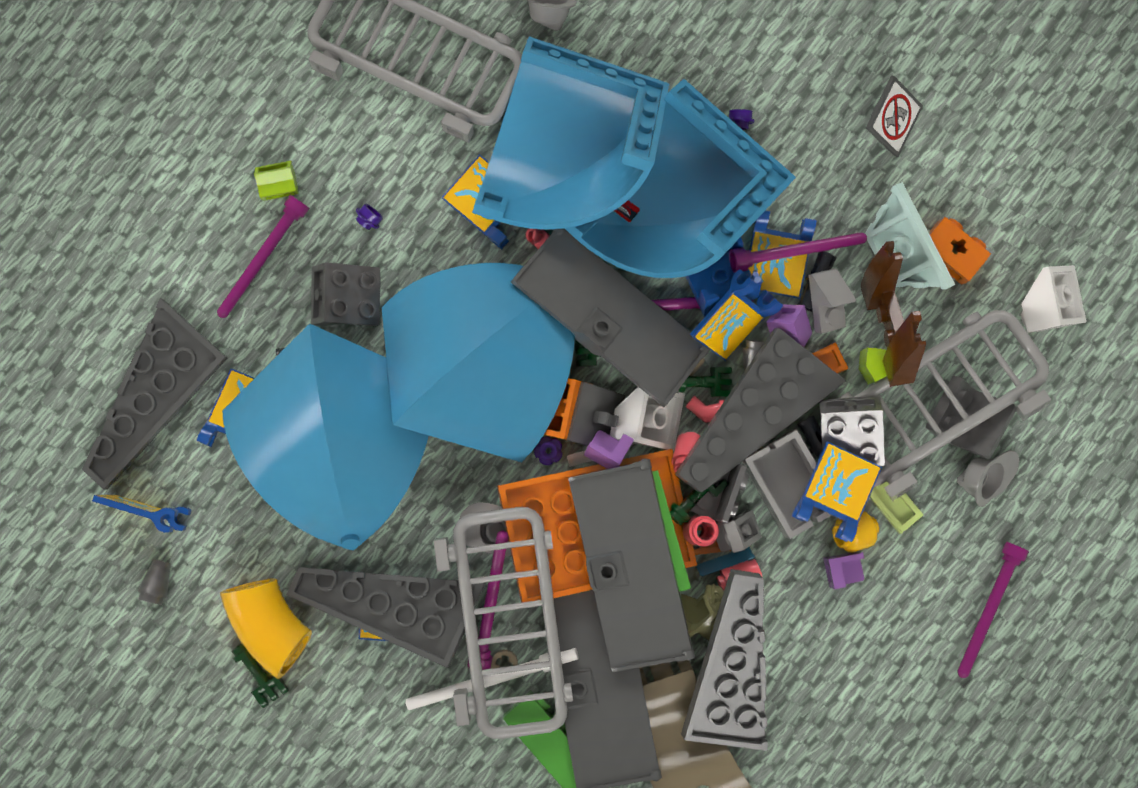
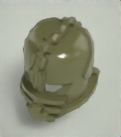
M715 584L706 585L705 592L698 599L680 594L690 638L699 633L706 640H710L724 590Z

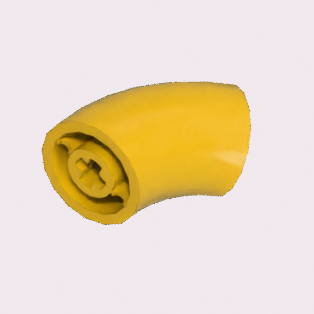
M276 578L254 581L221 591L220 596L224 610L240 642L266 671L276 679H280L293 666L311 638L312 630L305 626L289 608Z

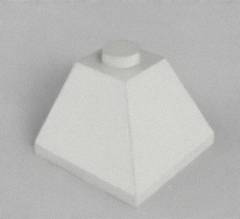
M1049 266L1043 268L1021 304L1023 309L1021 319L1027 329V333L1086 323L1075 266Z
M637 387L615 408L614 415L619 416L616 428L611 427L610 436L620 440L624 433L634 439V444L664 450L672 449L674 451L685 393H676L663 408L642 389Z

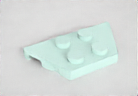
M903 182L894 185L890 190L892 194L886 204L881 205L876 214L875 221L870 224L865 232L874 255L878 253L886 242L894 241L893 253L901 252L903 256L896 287L909 285L913 288L941 287V289H948L954 286L955 283Z

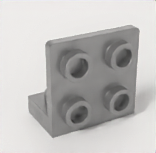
M328 262L312 267V325L323 326L332 323L367 326L379 325V267Z
M952 376L947 386L968 416L990 404L982 392L976 391L963 378ZM944 392L931 415L942 432L963 420ZM1011 404L949 444L990 459L1013 418L1017 406ZM927 423L925 428L937 436L930 424Z
M880 396L823 399L820 401L822 449L828 441L872 463L883 466L885 464L884 426Z
M738 464L713 483L717 486L724 478L729 482L717 497H713L707 492L690 512L711 517L713 520L725 524L728 523L729 519L733 520L739 503L736 502L738 492L745 489L749 474L745 473L747 466Z

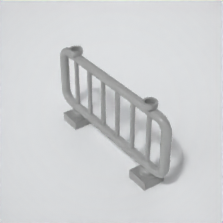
M321 0L307 30L308 39L311 44L323 52L322 54L316 50L312 51L308 60L313 70L339 82L344 72L339 62L341 60L443 108L455 115L453 116L446 112L441 121L442 130L467 143L470 142L474 134L473 125L470 122L480 126H491L497 123L504 115L522 57L518 50L509 46L512 40L507 35L496 32L494 38L414 0H386L389 3L360 57L341 48L340 45L364 0H357L335 44L324 40L319 35V30L335 0ZM395 4L415 15L386 69L366 60ZM422 17L441 26L418 73L414 80L411 81L392 71L419 18ZM446 29L467 38L438 94L418 83ZM473 41L492 50L493 53L466 106L445 97V94ZM498 54L513 61L514 69L491 113L484 115L472 110L471 107Z
M994 310L981 317L978 312H974L962 321L966 327L924 352L918 370L927 366L963 420L942 432L910 384H904V388L937 435L917 449L880 395L891 388L887 376L854 397L848 392L837 398L880 396L883 411L911 452L891 465L885 457V468L880 471L874 485L876 487L887 481L889 485L884 488L892 501L918 486V482L911 471L904 475V470L1016 401L1020 402L1016 412L1022 421L1050 405L1051 398L1045 390L1037 394L1034 391L1046 382L1049 375V364L1018 319L1011 313L1004 310ZM1002 322L1006 324L1035 364L1036 374L1024 383L1019 381L984 332V329L993 323ZM977 333L1016 386V388L996 400L957 347ZM950 350H953L990 403L970 416L965 412L931 363Z
M514 507L464 515L457 521L453 529L454 543L449 544L448 537L436 538L434 540L437 572L450 570L452 567L451 562H456L473 696L468 697L467 688L454 691L453 698L457 726L469 725L471 715H476L479 729L485 736L492 739L521 737L558 730L567 718V702H573L571 683H564L547 552L548 549H553L551 531H545L541 516L529 507ZM526 519L531 523L533 539L466 547L465 532L472 525ZM531 545L535 547L537 570L470 578L467 554ZM538 576L541 600L474 609L471 584ZM542 606L545 631L478 639L475 615ZM546 637L549 661L482 670L479 645ZM550 667L553 692L486 701L483 676ZM554 698L556 711L554 717L550 720L495 727L489 722L487 711L489 706Z

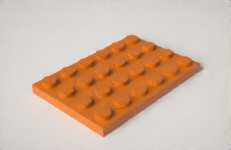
M672 449L622 460L619 466L632 464L642 459H650L652 471L658 470L668 508L673 502L677 505L682 503L683 496L679 478L675 475L674 466L672 465ZM600 464L497 486L502 509L529 507L541 516L545 531H551L553 549H548L547 552L553 598L593 590L589 581L586 554L568 478L607 469ZM528 520L504 521L509 542L533 539L532 526ZM672 520L685 568L697 566L693 545L687 542L683 536L684 523L680 526ZM534 545L510 548L515 572L537 570ZM538 576L516 578L521 603L541 600Z

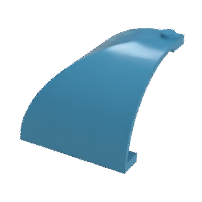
M529 36L495 147L472 213L486 219H493L518 227L563 229L595 221L613 212L637 192L655 163L666 105L664 98L668 94L670 83Z
M685 79L673 87L664 98L666 105L655 163L642 186L629 199L631 203L640 209L631 222H627L613 211L595 221L564 228L582 245L603 260L616 267L642 276L678 278L696 274L707 269L734 245L796 178Z
M479 263L442 270L408 285L389 299L382 307L392 424L394 426L521 463L533 451L549 427L563 396L573 358L575 335L511 283L512 279L523 268L522 265Z
M309 324L222 410L224 428L232 453L244 475L260 496L277 513L302 531L352 551L372 536L399 505L420 465L429 437L428 435L392 424L386 357L312 324Z

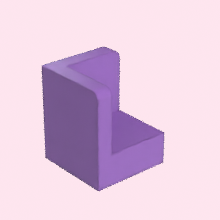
M782 304V309L778 313L771 315L766 322L770 334L774 328H780L797 343L805 347L812 335L805 305Z
M599 430L592 442L589 443L584 456L607 469L619 467L634 439L623 433L621 439L617 440Z
M857 551L823 558L830 588H844L846 584L864 580L860 560L864 559L863 552Z

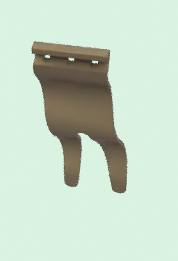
M690 661L677 662L681 673L675 675L670 662L650 666L654 682L647 683L643 667H640L659 770H661L662 775L659 781H650L653 788H698L701 785L708 786L709 788H752L727 746L686 741L681 735L697 682Z

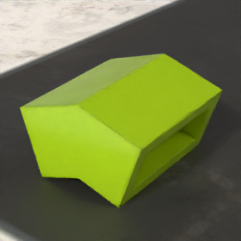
M291 160L255 167L254 177L261 200L266 201L299 194Z
M868 347L860 351L858 369L867 384L875 383L887 376L882 361L886 349Z

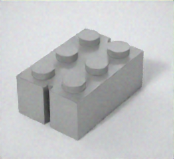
M798 430L790 431L769 443L770 448L768 446L762 447L741 462L747 466L746 471L784 538L788 539L814 526L812 521L821 522L831 516L813 507L810 516L811 520H808V522L792 517V513L801 499L817 464Z

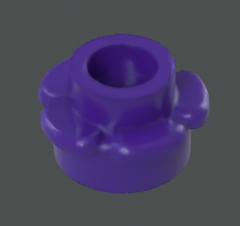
M729 110V119L742 130H748L749 125L755 122L752 119L753 111Z
M365 203L361 208L356 209L358 215L356 220L362 227L367 230L380 227L378 224L383 220V217L372 206Z
M542 437L534 448V455L536 458H539V462L543 465H551L553 462L557 463L563 455L561 451L562 444L557 438ZM550 448L551 453L547 454L546 449Z

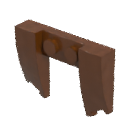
M888 241L882 246L871 260L861 282V291L867 310L876 309L878 321L883 323L885 327L884 341L887 350L882 361L890 387L914 383L926 347V340L922 341L920 333H917L919 323L922 321L921 312H911L904 321L896 297L895 288L903 256L901 252L893 253L894 241Z

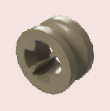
M500 650L494 654L491 668H500V665L496 664V660L498 658L502 660V656H508L509 662L513 663V666L518 665L517 656L510 650Z

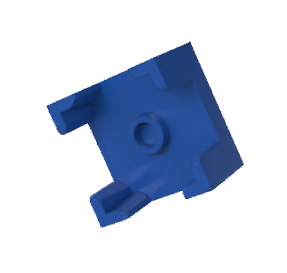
M741 237L710 267L696 274L685 276L704 317L730 289L731 280L735 273L730 265L729 252L731 249L744 247ZM748 269L744 272L758 286L752 293L745 296L750 300L759 298L762 280L757 270H754L751 275Z

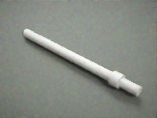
M576 648L561 652L562 664L579 659ZM548 653L539 656V659L523 664L549 661ZM550 667L483 676L484 688L542 670L546 673L550 671ZM471 679L407 698V709L413 710L452 698L456 689L467 688L468 693L472 692Z

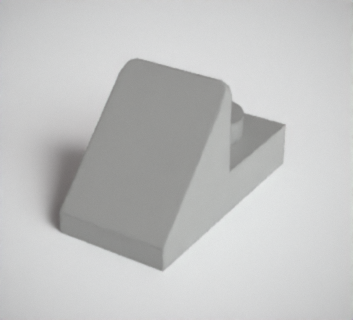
M833 268L809 274L815 332L822 334L845 328L844 305L856 302V299L839 271Z
M753 509L735 515L734 519H729L727 524L716 522L719 528L716 540L721 552L733 550V553L745 550L762 538Z

